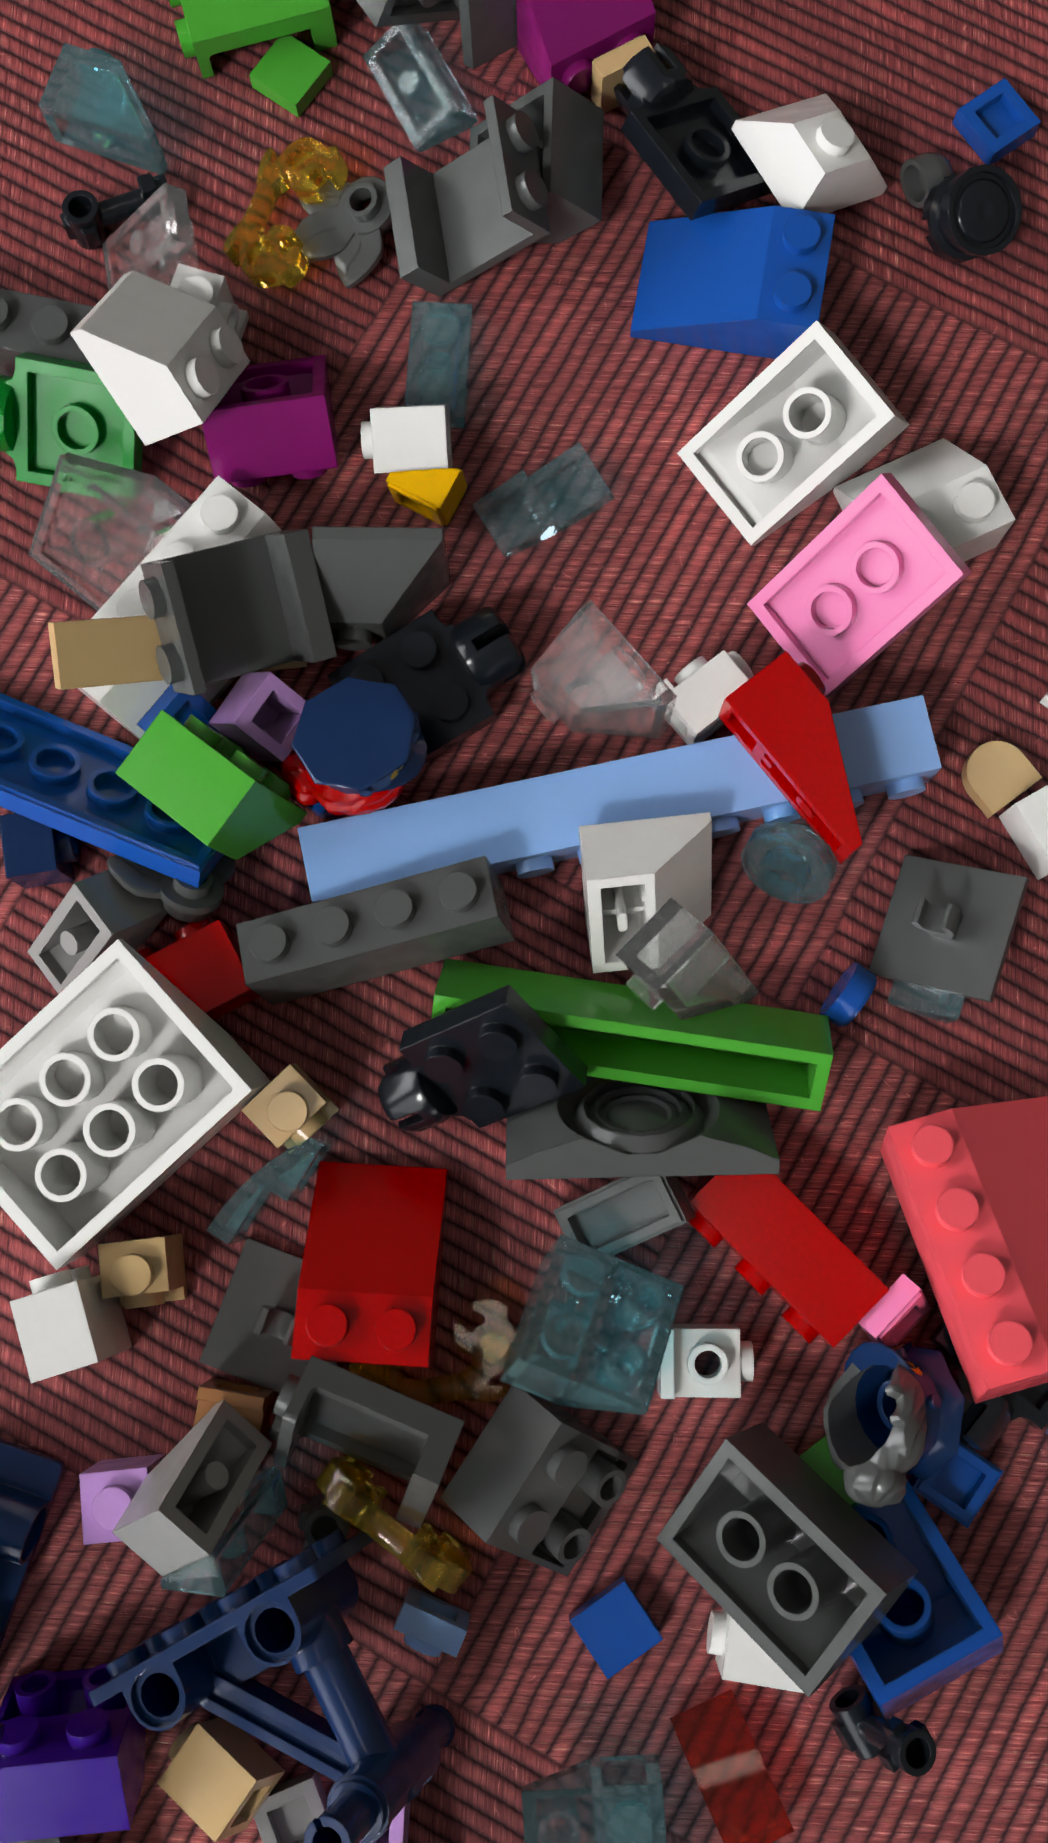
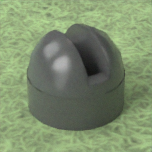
M927 152L912 157L903 163L900 171L901 186L906 199L912 206L916 208L924 207V202L931 189L938 186L944 180V177L953 174L949 160L938 152Z

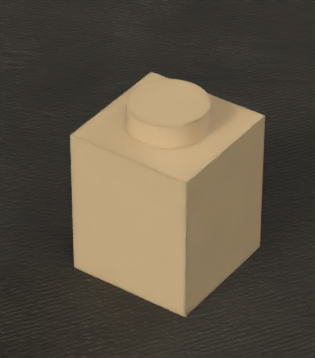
M220 1717L200 1723L194 1722L178 1736L168 1753L172 1762L157 1784L214 1842H218L246 1830L285 1770L244 1730Z

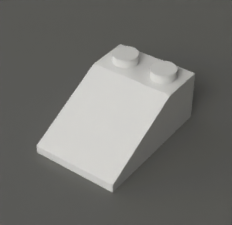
M816 320L677 454L751 546H755L861 469L910 424L836 334Z

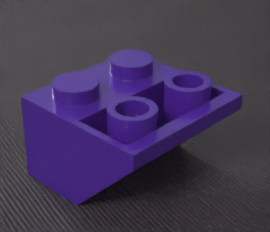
M108 1663L88 1669L60 1672L37 1670L26 1675L13 1676L0 1706V1723L4 1724L5 1727L3 1737L0 1740V1843L131 1829L144 1782L146 1727L136 1720L122 1691L99 1705L93 1706L88 1693L111 1678L105 1666Z

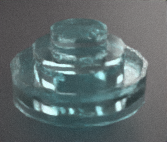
M784 821L766 822L754 829L741 852L742 867L748 878L756 886L772 897L794 904L813 903L822 899L837 874V859L830 846L815 834L811 828L802 824H792Z

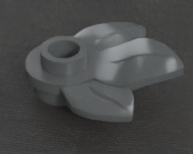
M374 176L361 177L352 183L337 177L320 180L300 197V203L308 213V216L300 222L294 232L292 258L297 263H312L334 258L342 283L347 289H351L372 272L384 253L383 235L392 228L386 183ZM371 201L366 209L360 211L367 202Z
M223 854L201 886L196 888L121 856L114 855L107 858L109 872L123 888L139 897L161 899L166 912L175 919L184 922H200L212 915L213 911L221 905L224 895V883L233 877L236 867L235 860Z

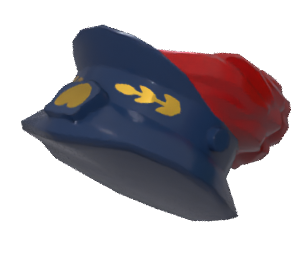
M346 677L305 702L291 745L294 751L281 764L283 781L290 785L289 790L295 801L304 806L314 805L319 802L327 812L333 815H363L386 808L399 797L406 783L415 778L425 764L427 744L420 731L418 712L413 711L397 684L371 682Z

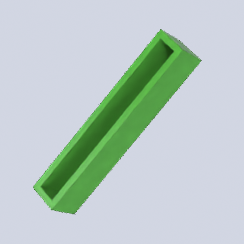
M445 959L434 993L432 1018L506 985H510L588 1067L587 1076L821 1111L833 1059L829 1017L826 1015L454 959Z

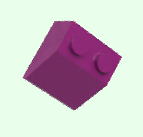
M516 0L517 47L539 85L554 77L578 94H581L591 87L593 59L643 35H646L653 47L656 11L652 0Z
M325 355L246 366L202 424L214 479L219 475L227 483L232 482V485L235 487L247 488L264 483L268 477L292 474L297 479H311L325 474L330 468L338 467V444Z

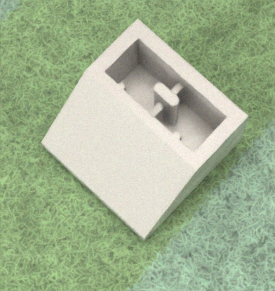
M710 812L579 826L585 922L593 973L657 967L711 916L712 819Z

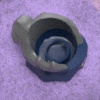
M865 1341L851 1351L845 1363L844 1373L833 1384L829 1392L828 1400L823 1409V1426L832 1462L837 1468L844 1471L845 1492L854 1502L873 1508L900 1503L907 1493L905 1473L926 1480L958 1453L965 1397L954 1381L942 1352L912 1346L911 1341L895 1345L891 1348L881 1342Z

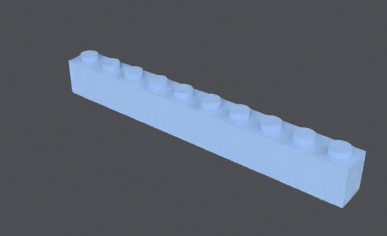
M923 695L832 714L854 808L864 804L863 796L887 792L889 800L902 799L919 794L926 790L925 783H928L942 768ZM732 735L383 809L370 814L355 815L297 828L311 901L315 903L482 856L487 857L497 874L516 871L518 878H531L550 873L555 870L554 862L577 857L581 865L579 826L710 812L713 839L740 831L739 823L764 818L766 826H774L795 821L801 818V816L737 738Z

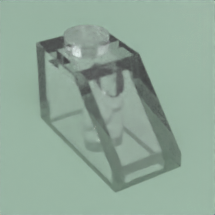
M672 898L616 954L633 974L625 983L628 988L651 1010L654 1011L663 1003L681 1020L749 1002L759 993L717 936Z

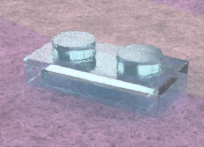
M412 302L404 406L449 404L450 425L455 428H465L473 329L472 304Z

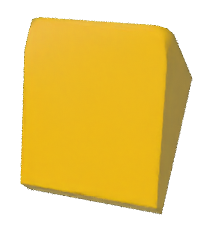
M458 468L390 472L386 479L387 486L396 503L441 526L449 524L467 489L463 471Z

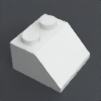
M134 270L124 274L70 332L145 446L203 424L250 362L244 352L238 334L228 326L217 306Z
M944 438L834 487L833 490L843 511L880 474L892 473L964 562L996 548L1016 520L988 466Z

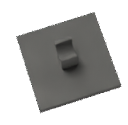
M905 855L869 971L878 977L992 1003L1029 879L1017 875Z
M249 1237L246 1239L199 1360L200 1363L278 1393L281 1392L289 1374L302 1377L309 1360L291 1359L297 1289L303 1258ZM329 1362L336 1366L338 1364V1362Z

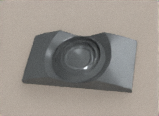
M586 1076L585 1087L510 1116L506 1121V1180L779 1174L780 1159L766 1103Z

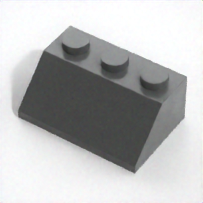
M763 1422L724 1440L656 1538L808 1697L819 1689L882 1621L919 1572L911 1562Z

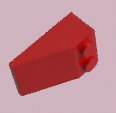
M319 1161L297 1289L291 1359L310 1360L311 1356H315L327 1362L434 1368L448 1169Z

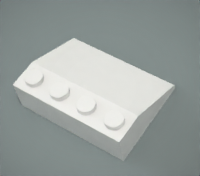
M117 939L0 1049V1206L50 1264L58 1270L89 1252L241 1112L271 1081L222 1027L123 939Z

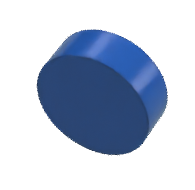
M858 962L853 963L833 986L819 1014L828 1016L829 1021L839 1028L847 1026L857 1016L871 996L877 983L876 975Z

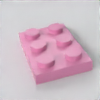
M882 473L753 597L747 605L782 649L787 651L797 664L805 662L815 670L825 686L826 691L823 695L828 698L840 690L970 575L972 571L892 473Z

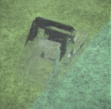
M164 183L102 244L108 291L124 274L133 270L170 286L178 263L199 269L196 242L193 236V224L189 218L186 190Z

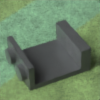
M494 95L483 101L489 132L488 139L433 174L402 156L383 167L400 278L438 297L445 295L551 233L546 207L549 197L546 185L541 178L536 148L539 144L536 127L526 113L517 111Z
M308 529L282 530L140 564L144 580L139 581L140 600L148 618L151 620L155 619L161 645L156 647L157 664L164 681L167 684H172L174 692L196 696L207 693L205 685L291 661L315 663L337 657Z

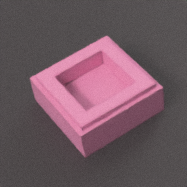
M902 1274L889 1288L890 1290L858 1322L870 1340L881 1342L890 1348L898 1345L930 1310V1305L921 1288L905 1274Z

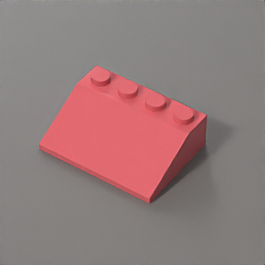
M1048 1096L951 1108L887 1127L880 1152L975 1404L1047 1383Z

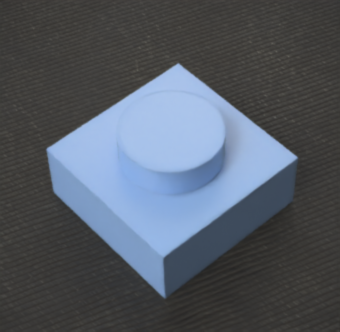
M410 1586L393 1629L405 1634L404 1642L412 1649L424 1655L440 1657L443 1651L453 1657H457L468 1630L471 1613Z

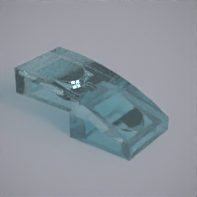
M578 442L532 475L528 476L522 470L474 503L473 507L502 554L507 558L570 527L615 499L581 443Z
M310 1138L271 1160L234 1193L206 1231L228 1245L240 1242L271 1193L276 1194L286 1202L298 1199L319 1166V1161L323 1160L331 1145L321 1139Z

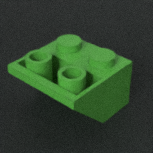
M161 710L115 772V774L206 846L234 860H238L298 825L307 814L305 810L289 799L291 796L290 785L283 781L280 776L267 767H262L249 757L250 754L222 733L216 732L192 714L183 723L164 710Z

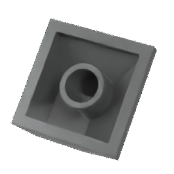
M312 527L314 559L333 641L338 648L351 651L370 649L372 643L381 642L409 624L450 586V569L443 528Z

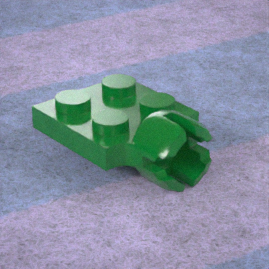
M28 352L15 356L14 375L12 377L0 375V451L13 458L16 466V480L132 503L140 498L142 489L143 442L91 364Z

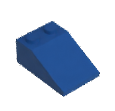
M774 205L712 213L691 221L688 217L650 221L630 337L776 359L816 320L819 321L835 214Z
M908 1480L906 1483L907 1493L900 1503L885 1505L881 1508H873L863 1504H858L854 1507L869 1524L919 1570L882 1621L850 1654L852 1661L885 1719L1003 1652L1002 1632Z

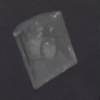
M66 453L59 457L28 555L98 611L190 508L191 504L154 475Z
M589 600L577 611L531 668L532 687L535 689L530 694L531 699L550 722L555 723L560 718L571 732L659 738L668 731L677 696L592 600Z

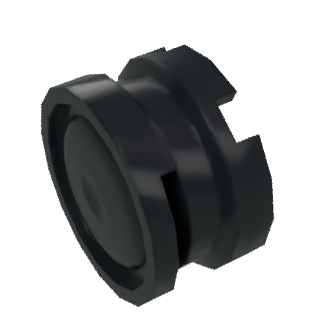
M987 164L944 177V180L938 186L931 189L923 208L922 220H927L930 234L925 238L932 250L944 260L961 263L1000 252L1011 243L1020 227L1023 209L1020 191L1013 178L1000 167Z

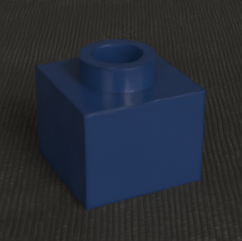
M17 813L0 815V833L7 879L25 889L75 881L72 862L80 860L79 839Z

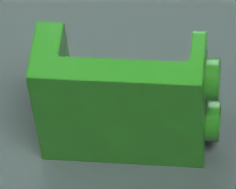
M169 0L171 8L179 6L183 8L185 18L174 21L185 59L197 57L203 79L215 76L210 57L214 54L305 30H310L316 52L338 46L329 0Z

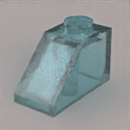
M64 43L38 104L55 141L157 174L165 173L168 165L156 133L121 61L98 48L86 50Z

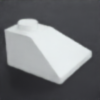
M826 93L738 119L731 128L782 207L830 213L881 196L888 187L852 127Z

